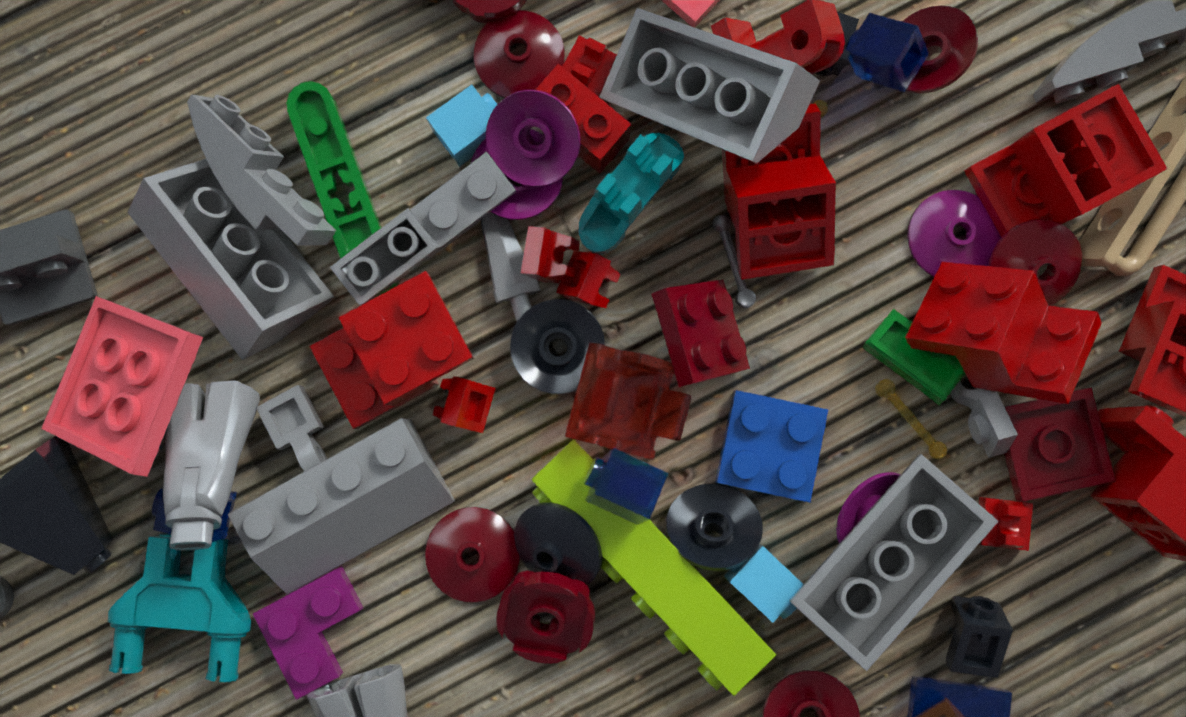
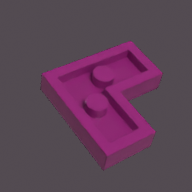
M343 566L253 613L296 700L343 674L322 632L364 608Z

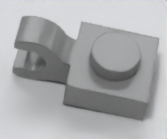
M960 380L950 395L957 403L968 406L972 410L968 418V426L972 438L977 444L983 445L988 458L1007 453L1018 434L998 393H991L990 390L980 388L974 390L966 389Z
M296 385L256 407L276 449L284 450L292 446L304 472L327 459L323 449L312 435L323 429L324 426L304 386Z

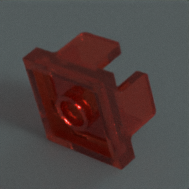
M589 342L565 437L654 460L656 454L654 446L658 437L674 441L681 440L691 402V395L670 390L673 374L675 375L671 362L643 353L618 350L602 344Z

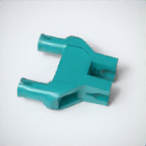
M651 133L645 137L640 134L629 147L624 159L611 174L608 173L597 186L579 221V238L586 249L599 255H604L614 250L625 238L627 229L668 179L672 180L678 173L684 159V152L675 139L662 133Z
M171 534L150 536L148 538L143 577L124 593L108 611L107 622L110 623L112 628H115L109 671L118 673L120 668H122V674L141 672L143 670L142 659L146 629L158 627L207 632V635L211 636L208 671L205 679L215 682L217 676H220L219 682L238 680L241 637H245L247 632L251 630V617L243 601L225 578L228 539L212 538L210 548L195 549L192 574H180L181 550L170 548Z

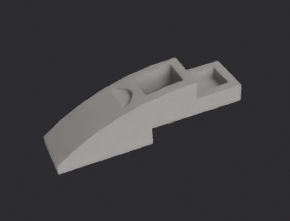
M1153 0L1116 18L1071 52L1046 76L1033 94L1035 102L1038 103L1054 98L1056 104L1063 103L1084 94V88L1098 84L1099 90L1111 88L1128 80L1127 72L1142 63L1144 58L1164 50L1166 43L1178 40L1180 46L1186 45V9L1176 12L1172 0Z
M191 94L187 104L201 149L215 177L239 212L256 230H282L297 246L327 245L336 230L323 218V211L317 205L303 199L291 188L293 185L292 181L276 170L284 156L270 144V136L262 129L249 124L239 115L241 112L240 108L231 100L220 95L210 98Z
M486 152L413 208L404 210L330 266V268L359 306H361L478 224L481 218L516 193V190Z

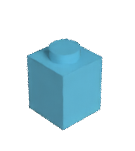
M472 84L426 117L432 131L459 167L473 157L477 147L486 139L488 119L497 105L489 93L481 97Z
M759 545L755 554L747 562L730 569L724 575L772 623L779 616L782 619L787 618L797 609L789 600L802 587L803 583L762 545Z

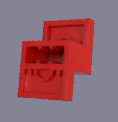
M1117 84L1037 126L1011 145L971 165L964 172L1002 237L1016 225L1029 220L1048 219L1060 224L1068 222L1168 168L1120 85Z
M816 103L809 104L799 128L758 163L722 149L724 198L736 229L737 268L741 280L834 266L836 182L820 156L821 111Z
M941 262L905 338L912 349L955 355L972 387L1069 404L1102 322L1097 311L1048 306L1036 274L1032 270Z
M1160 265L1154 267L1118 352L1140 361L1128 392L1186 417V274L1168 266Z
M427 271L338 317L344 328L309 346L353 429H359L439 385L436 379L475 359Z
M1151 405L1099 409L1098 414L1104 436L1125 454L1113 467L1116 481L1099 484L1091 494V497L1163 557L1186 561V437L1172 427L1174 421L1168 414Z

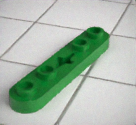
M312 81L302 82L295 86L288 94L286 102L287 112L326 220L336 230L333 239L341 259L382 227L335 99L329 90L320 83ZM336 171H338L340 178L348 187H355V190L348 194L349 204L354 211L352 214H348L346 207L338 198H332L331 196L338 191L337 181L334 176ZM400 281L396 282L395 284H393L392 286H390L388 289H386L385 291H383V292L380 293L379 295H381V294H383V293L389 291L390 289H392V288L398 286Z

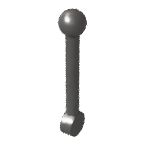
M718 215L713 219V228L721 235L739 291L736 296V302L742 308H749L755 303L756 295L752 290L747 289L745 279L741 280L737 268V255L729 233L730 219L725 215Z

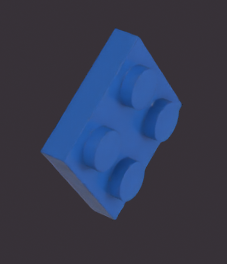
M738 390L733 391L715 482L810 503L828 409Z

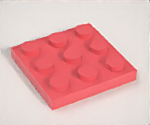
M96 296L41 429L130 474L147 477L203 337Z

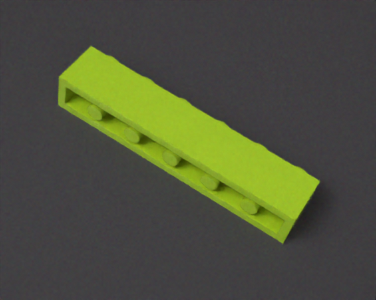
M575 439L531 479L538 486L532 491V494L540 503L549 502L566 506L588 522L600 542L603 556L601 568L615 583H619L623 578L636 591L631 597L632 601L649 619L657 614L669 626L664 635L678 651L684 655L690 649L699 658L702 664L697 670L716 691L724 685L735 696L776 656L775 652L702 574L681 556L669 539Z

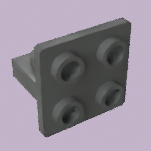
M64 209L0 230V314L4 324L15 325L93 300L98 295L73 212Z

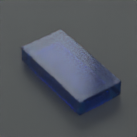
M912 676L907 717L917 716L946 697L965 717H1010L1012 692L1007 689Z

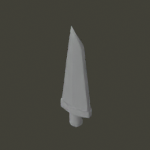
M489 212L480 221L494 288L493 295L496 303L511 302L516 321H518L531 308L528 296L540 292L538 280L521 273L524 253L509 220Z

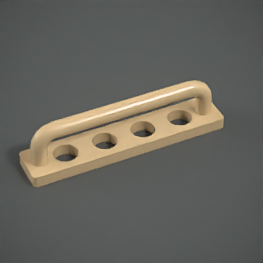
M1186 76L1148 134L1157 151L1170 142L1159 152L1168 169L1146 180L1138 189L1133 191L1135 188L1133 187L1102 205L1079 241L1082 250V266L1104 267L1117 276H1129L1138 272L1147 262L1186 200V164L1129 254L1125 258L1120 255L1186 151V113L1182 114L1186 110ZM1121 218L1113 228L1109 229L1112 223Z

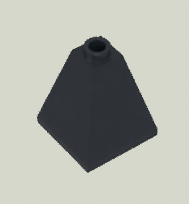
M54 436L0 478V543L72 575H75L82 568L90 574L112 555L107 546L113 538L67 441Z

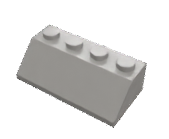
M637 8L602 89L600 98L758 163L799 128L820 80L795 62Z
M207 159L143 178L127 213L242 360L281 341L334 298V295L282 230H256L239 212L215 177Z
M401 418L232 511L228 516L250 558L288 595L455 502V499L412 420Z
M919 454L789 601L854 662L868 671L997 524L998 520L928 459Z

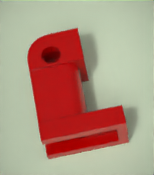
M807 0L780 15L783 28L757 42L750 22L725 17L711 25L714 35L795 62L812 75L837 62L843 53L845 45L844 32L835 4L821 0Z

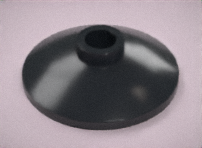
M547 300L532 306L517 321L511 336V357L519 375L532 387L551 394L569 393L585 386L598 373L605 355V338L599 322L585 307L569 300ZM558 339L563 340L567 344V352L560 357L553 356L549 351L550 344Z
M702 484L687 489L673 501L667 514L666 531L669 541L688 563L706 570L721 571L738 567L755 554L762 539L763 523L757 507L740 491L720 484ZM708 531H715L719 533L721 537H710L705 533Z
M547 502L529 507L519 517L514 531L515 545L522 562L528 570L558 573L571 579L583 581L586 585L595 579L602 565V550L597 535L582 516L566 506Z

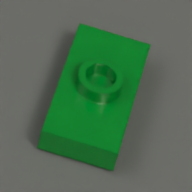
M893 309L862 348L940 406L965 375V372L955 355L912 349L905 338L912 322Z

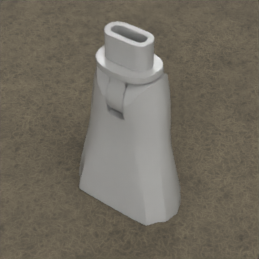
M239 381L211 382L206 384V394L198 384H184L177 406L165 431L163 503L166 516L165 524L172 529L169 544L172 549L195 550L210 548L213 530L221 526V517L230 496L237 464L257 411L256 407L260 401L259 393Z
M389 664L325 684L307 695L316 717H407L404 677L400 664Z

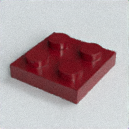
M724 279L668 287L651 293L679 388L750 369L746 356V345L740 336L733 313V301L726 289Z
M1092 387L1074 390L1069 404L1034 399L1004 406L1018 434L1007 453H1004L1016 501L1024 502L1116 481Z

